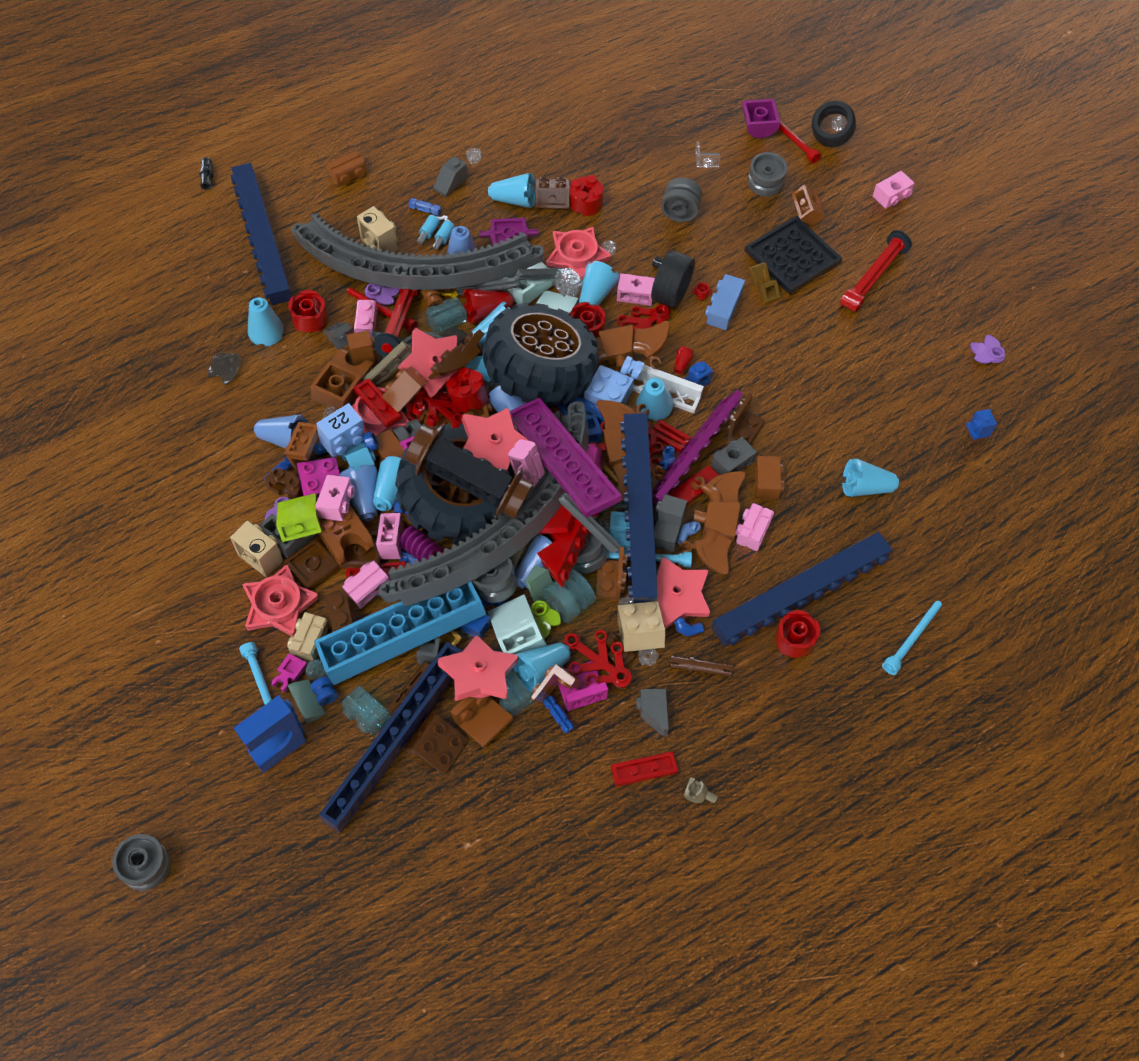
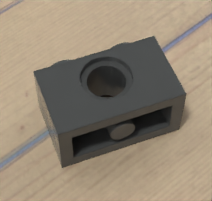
M741 437L738 440L731 441L725 449L718 450L713 455L711 467L719 475L742 471L755 462L757 451Z

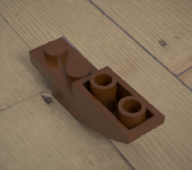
M480 329L474 334L470 332L464 339L466 341L465 344L462 343L451 351L447 349L440 356L442 360L440 362L437 361L431 367L432 373L428 378L434 380L447 377L468 364L481 352L476 345L485 334Z

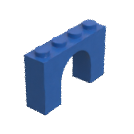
M279 695L234 727L235 732L248 748L247 751L263 773L306 742L303 736L306 732L302 728L294 707L288 699L283 701Z

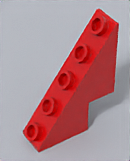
M599 512L592 515L594 519L597 518ZM576 518L569 533H549L553 543L537 553L544 568L549 571V574L561 588L569 580L570 572L577 562L580 550L584 547L587 535L590 533Z

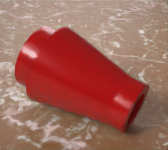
M682 346L677 350L673 369L676 374H684L685 369L694 358L692 349Z

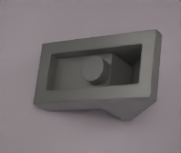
M337 322L323 330V333L336 349H341L348 345L346 335L349 334L348 330L351 327L348 322Z

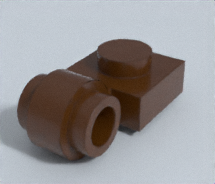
M612 632L606 633V649L610 652L607 656L609 661L615 666V655L611 652V645L617 642V638ZM600 636L599 640L604 639L605 636ZM615 646L613 650L618 652L621 650V648L619 646ZM623 650L624 668L636 658L632 651L624 652Z

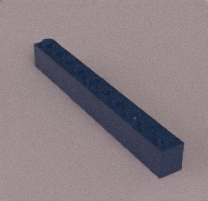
M247 163L231 167L233 172L230 175L233 185L236 184L233 188L236 197L240 196V199H237L240 209H244V211H241L243 222L247 221L244 224L247 234H251L248 237L251 247H255V249H252L254 260L258 259L259 261L255 262L258 273L262 272L263 274L259 275L262 286L266 285V288L263 289L265 298H270L271 305L288 302L292 298L252 164Z
M647 413L624 414V421H620L621 433H625V439H621L622 451L626 450V456H622V467L627 469V474H623V486H627L628 492H624V504H628L629 510H625V522H629L630 528L626 529V541H630V547L626 548L627 560L631 559V566H627L628 579L632 578V585L628 586L629 598H633V604L658 601Z
M878 531L714 619L712 630L724 647L730 644L734 646L747 635L749 637L753 636L760 628L771 626L775 623L776 619L783 618L790 611L804 608L813 599H821L826 592L837 590L846 581L848 583L852 582L859 574L870 572L877 564H885L890 559L889 556L893 549Z
M446 642L320 812L319 816L323 823L341 834L453 680L451 676L438 666V658L463 652L462 650Z

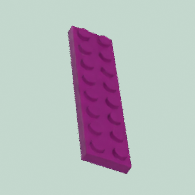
M738 389L718 404L676 458L672 466L663 475V480H659L652 489L653 508L657 506L658 501H662L664 494L669 495V490H673L679 484L680 480L678 478L681 475L684 476L689 471L690 467L688 465L699 458L701 455L699 451L709 445L711 442L709 438L718 433L721 429L719 425L726 422L731 416L729 412L738 407L739 399L743 395Z
M540 398L509 411L515 430L537 445V451L544 466L564 491L570 495L572 501L586 518L622 501V495Z

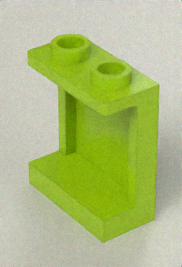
M316 493L277 503L276 526L282 542L322 532L318 512L315 507L318 501Z

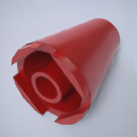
M469 288L465 289L462 295V299L466 298V304H463L464 315L467 322H471L470 325L482 322L502 302H506L505 308L509 307L511 309L514 305L513 297L508 292Z

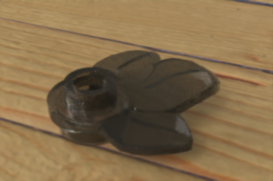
M224 352L214 355L212 357L214 363L209 367L208 376H221L223 384H229L236 377L237 370L241 367V357L237 353L226 354Z

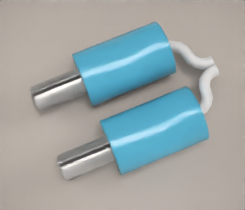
M429 215L419 230L420 237L417 242L423 244L425 239H430L440 223L439 220L445 218V221L435 235L436 242L433 248L438 250L441 244H446L455 225L445 215L443 217Z

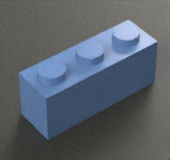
M727 274L724 275L723 280H719L716 288L718 291L713 293L711 298L712 305L708 306L705 312V316H707L706 324L727 330L743 292L745 280Z

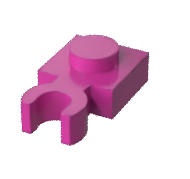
M289 653L277 669L281 675L276 676L272 680V686L276 687L278 683H284L281 691L285 693L288 690L287 685H289V681L296 682L306 669L307 663Z

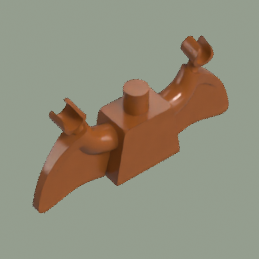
M664 321L647 329H634L633 325L599 331L600 337L595 338L599 354L598 365L608 359L610 364L616 363L617 370H621L627 355L634 360L635 354H642L647 360H650L651 368L655 369L652 363L658 361L661 365V360L655 356L662 350L667 341L670 323Z
M598 400L596 405L605 422L603 434L610 467L617 475L618 492L622 495L623 500L624 492H628L627 486H623V474H627V469L622 467V456H626V450L622 451L621 439H625V433H621L620 421H624V414L647 413L648 416L650 411L647 409L641 412L646 407L644 404H639L635 412L627 405L616 401ZM658 465L653 469L650 468V472L656 480H663V476L657 474L658 472H665L661 466Z
M742 471L719 475L713 478L707 485L703 477L698 476L695 478L700 485L692 482L691 487L695 490L702 488L703 492L710 498L707 512L695 510L693 521L705 523L703 529L704 536L702 539L694 541L693 544L689 541H684L679 546V548L685 547L687 550L684 551L686 552L695 549L699 559L708 568L724 576L728 575L729 572L727 553L735 538L741 504L738 502V491L745 478V472Z

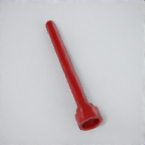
M780 122L778 129L806 153L807 160L812 164L818 162L821 158V153L817 149H810Z
M353 288L347 289V293L358 300H372ZM376 302L377 311L391 318L393 311ZM406 318L403 329L412 334V331L418 327V322L412 318Z

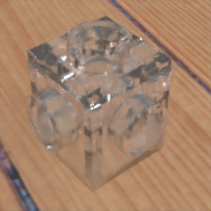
M572 268L558 269L552 284L563 297H568L579 293L583 280Z

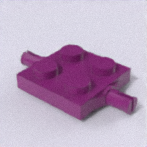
M525 218L491 219L490 231H480V238H490L492 246H494V242L500 244V240L506 242L507 238L513 239V235L519 236V232L525 233L527 239L528 236H538V229H528Z

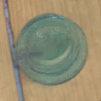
M315 659L308 663L306 674L312 680H317L323 676L325 669L322 661Z

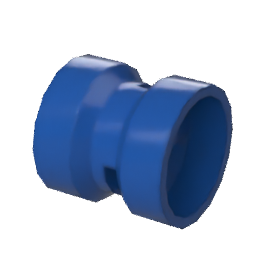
M328 676L315 680L310 686L313 693L317 694L316 699L320 706L328 705L338 698V694L332 688V682Z

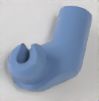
M694 521L682 525L676 542L681 545L684 541H687L688 536L700 531L701 524Z

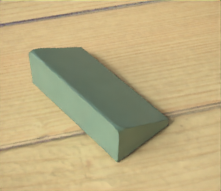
M535 565L525 580L534 602L542 601L556 591L549 571Z
M309 680L287 685L306 724L326 715L323 707L319 705L316 699V694L313 693L310 687Z

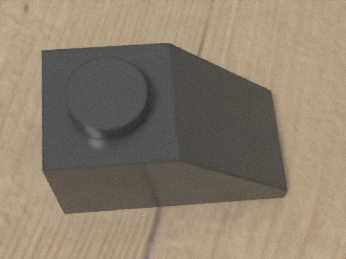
M455 156L449 159L442 166L433 190L444 197L451 194L468 178L467 163Z
M641 689L639 697H636V710L640 709V717L659 734L667 736L669 728L666 689Z

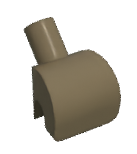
M690 777L684 797L695 803H702L705 799L715 803L718 796L709 792L702 781L698 782Z

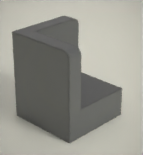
M440 638L435 639V644L424 643L420 645V649L416 654L418 665H422L423 662L432 663L441 651Z

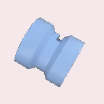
M627 355L620 373L629 374L637 380L644 362L635 361Z

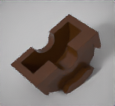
M276 468L264 477L268 489L279 496L286 493L289 499L302 497L303 492L299 480L292 472Z

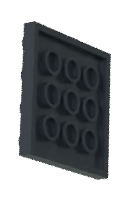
M797 215L746 245L744 249L757 264L767 263L769 275L774 280H777V283L789 295L842 262V257L800 220Z

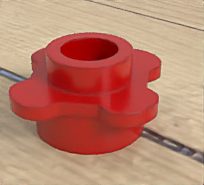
M699 282L691 290L692 294H695L699 300H705V297L712 295V289L705 282Z

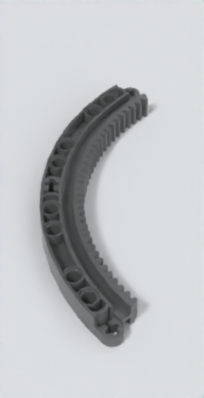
M319 213L311 215L312 221L306 224L297 223L291 228L294 239L321 263L357 280L400 289H451L481 284L515 274L518 269H527L540 263L545 258L543 247L539 245L532 246L527 241V235L519 232V236L513 235V239L507 238L506 242L500 240V244L494 242V246L488 244L486 249L481 246L480 250L474 248L473 252L468 249L466 253L460 251L458 255L456 252H453L452 255L446 253L445 256L440 253L438 257L435 254H432L431 257L428 254H425L424 257L421 254L415 257L414 253L411 256H408V253L402 256L401 252L395 255V251H392L390 254L388 250L383 252L381 248L377 251L376 247L371 249L370 245L365 247L364 243L354 242L353 238L349 240L348 236L344 237L343 233L340 234L338 230L335 231L334 227L331 228V225L327 224L320 217Z
M577 401L568 406V415L561 416L559 411L553 414L581 448L587 452L589 440L587 414L584 403ZM542 463L545 473L541 479H538L539 481L535 487L531 488L515 519L505 514L500 515L498 520H491L492 525L485 524L486 529L480 528L479 534L472 533L473 538L466 537V542L460 540L459 546L453 544L452 549L445 548L443 554L438 551L436 557L431 554L428 560L423 557L420 563L417 560L414 561L413 565L408 562L406 567L403 568L402 565H399L397 570H395L394 566L391 567L388 573L391 581L383 583L379 588L381 597L386 602L402 600L404 606L447 593L475 580L519 551L544 528L562 506L558 499L565 493L564 489Z

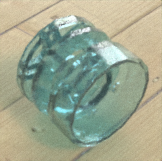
M574 569L571 570L569 580L566 581L564 587L561 588L554 581L542 590L543 598L549 604L550 609L556 610L561 620L566 623H570L579 616L580 609L585 610L588 608V605L596 601L595 593L590 584Z

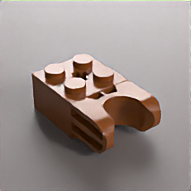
M341 348L333 359L329 360L310 386L311 400L335 411L348 403L351 405L358 396L353 388L364 381L363 378L375 367V363L366 359L360 365H349V351Z
M350 504L347 514L345 513L343 521L321 519L318 515L322 532L318 533V535L339 565L347 561L344 551L349 545L359 544L365 550L374 547L371 535Z

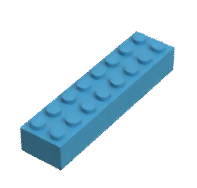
M470 581L447 593L407 606H404L402 601L397 602L314 642L327 676L333 685H336L486 615V612Z

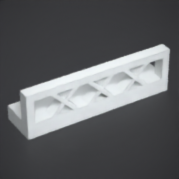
M643 365L637 380L642 381L643 385H633L634 392L640 394L649 379L659 378L664 382L670 393L672 392L677 395V398L673 399V406L695 413L702 398L704 386ZM691 399L695 402L693 406L685 404L683 400Z

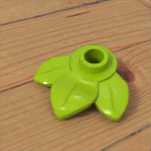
M539 600L532 604V613L545 639L551 632V626L561 624L560 615L556 610L550 609L549 604L545 601ZM544 609L542 613H537L538 610Z

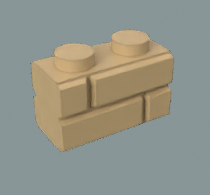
M305 612L303 617L297 620L295 635L289 638L287 647L290 654L306 661L315 662L318 651L314 641L326 636L330 627L328 620L324 617Z

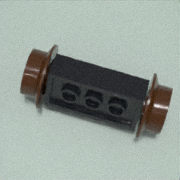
M423 424L413 438L404 459L415 465V475L419 476L425 468V470L498 508L494 515L495 519L502 514L515 519L534 484L523 477V467H520L512 480V477L509 476L510 474L506 470L494 468L489 461L474 457L473 453L465 448H462V450L457 448L449 439H441L445 425L442 424L438 428L433 429Z

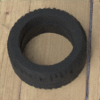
M832 100L823 103V105L817 108L812 117L814 137L820 144L827 147H837L848 142L856 129L854 111L843 101ZM832 114L843 115L848 120L846 127L835 134H828L820 129L821 122Z

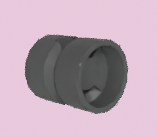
M417 419L406 423V427L399 426L393 429L392 432L398 441L401 442L415 436L422 425Z

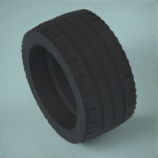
M670 250L664 257L655 276L651 299L668 307L677 308L690 284L695 268V259L680 252Z

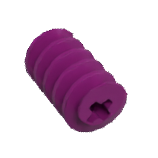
M414 526L408 527L400 539L401 547L419 562L422 561L423 557L428 560L431 554L436 557L438 551L441 553L444 551L442 547H439L437 543L433 542L431 538H428L426 534H423L421 530H417Z

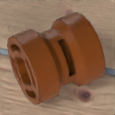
M439 289L425 290L423 292L424 301L427 302L426 305L430 312H438L444 308L445 302L441 297Z

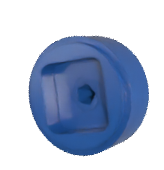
M372 431L363 434L366 447L371 451L379 448L378 440Z

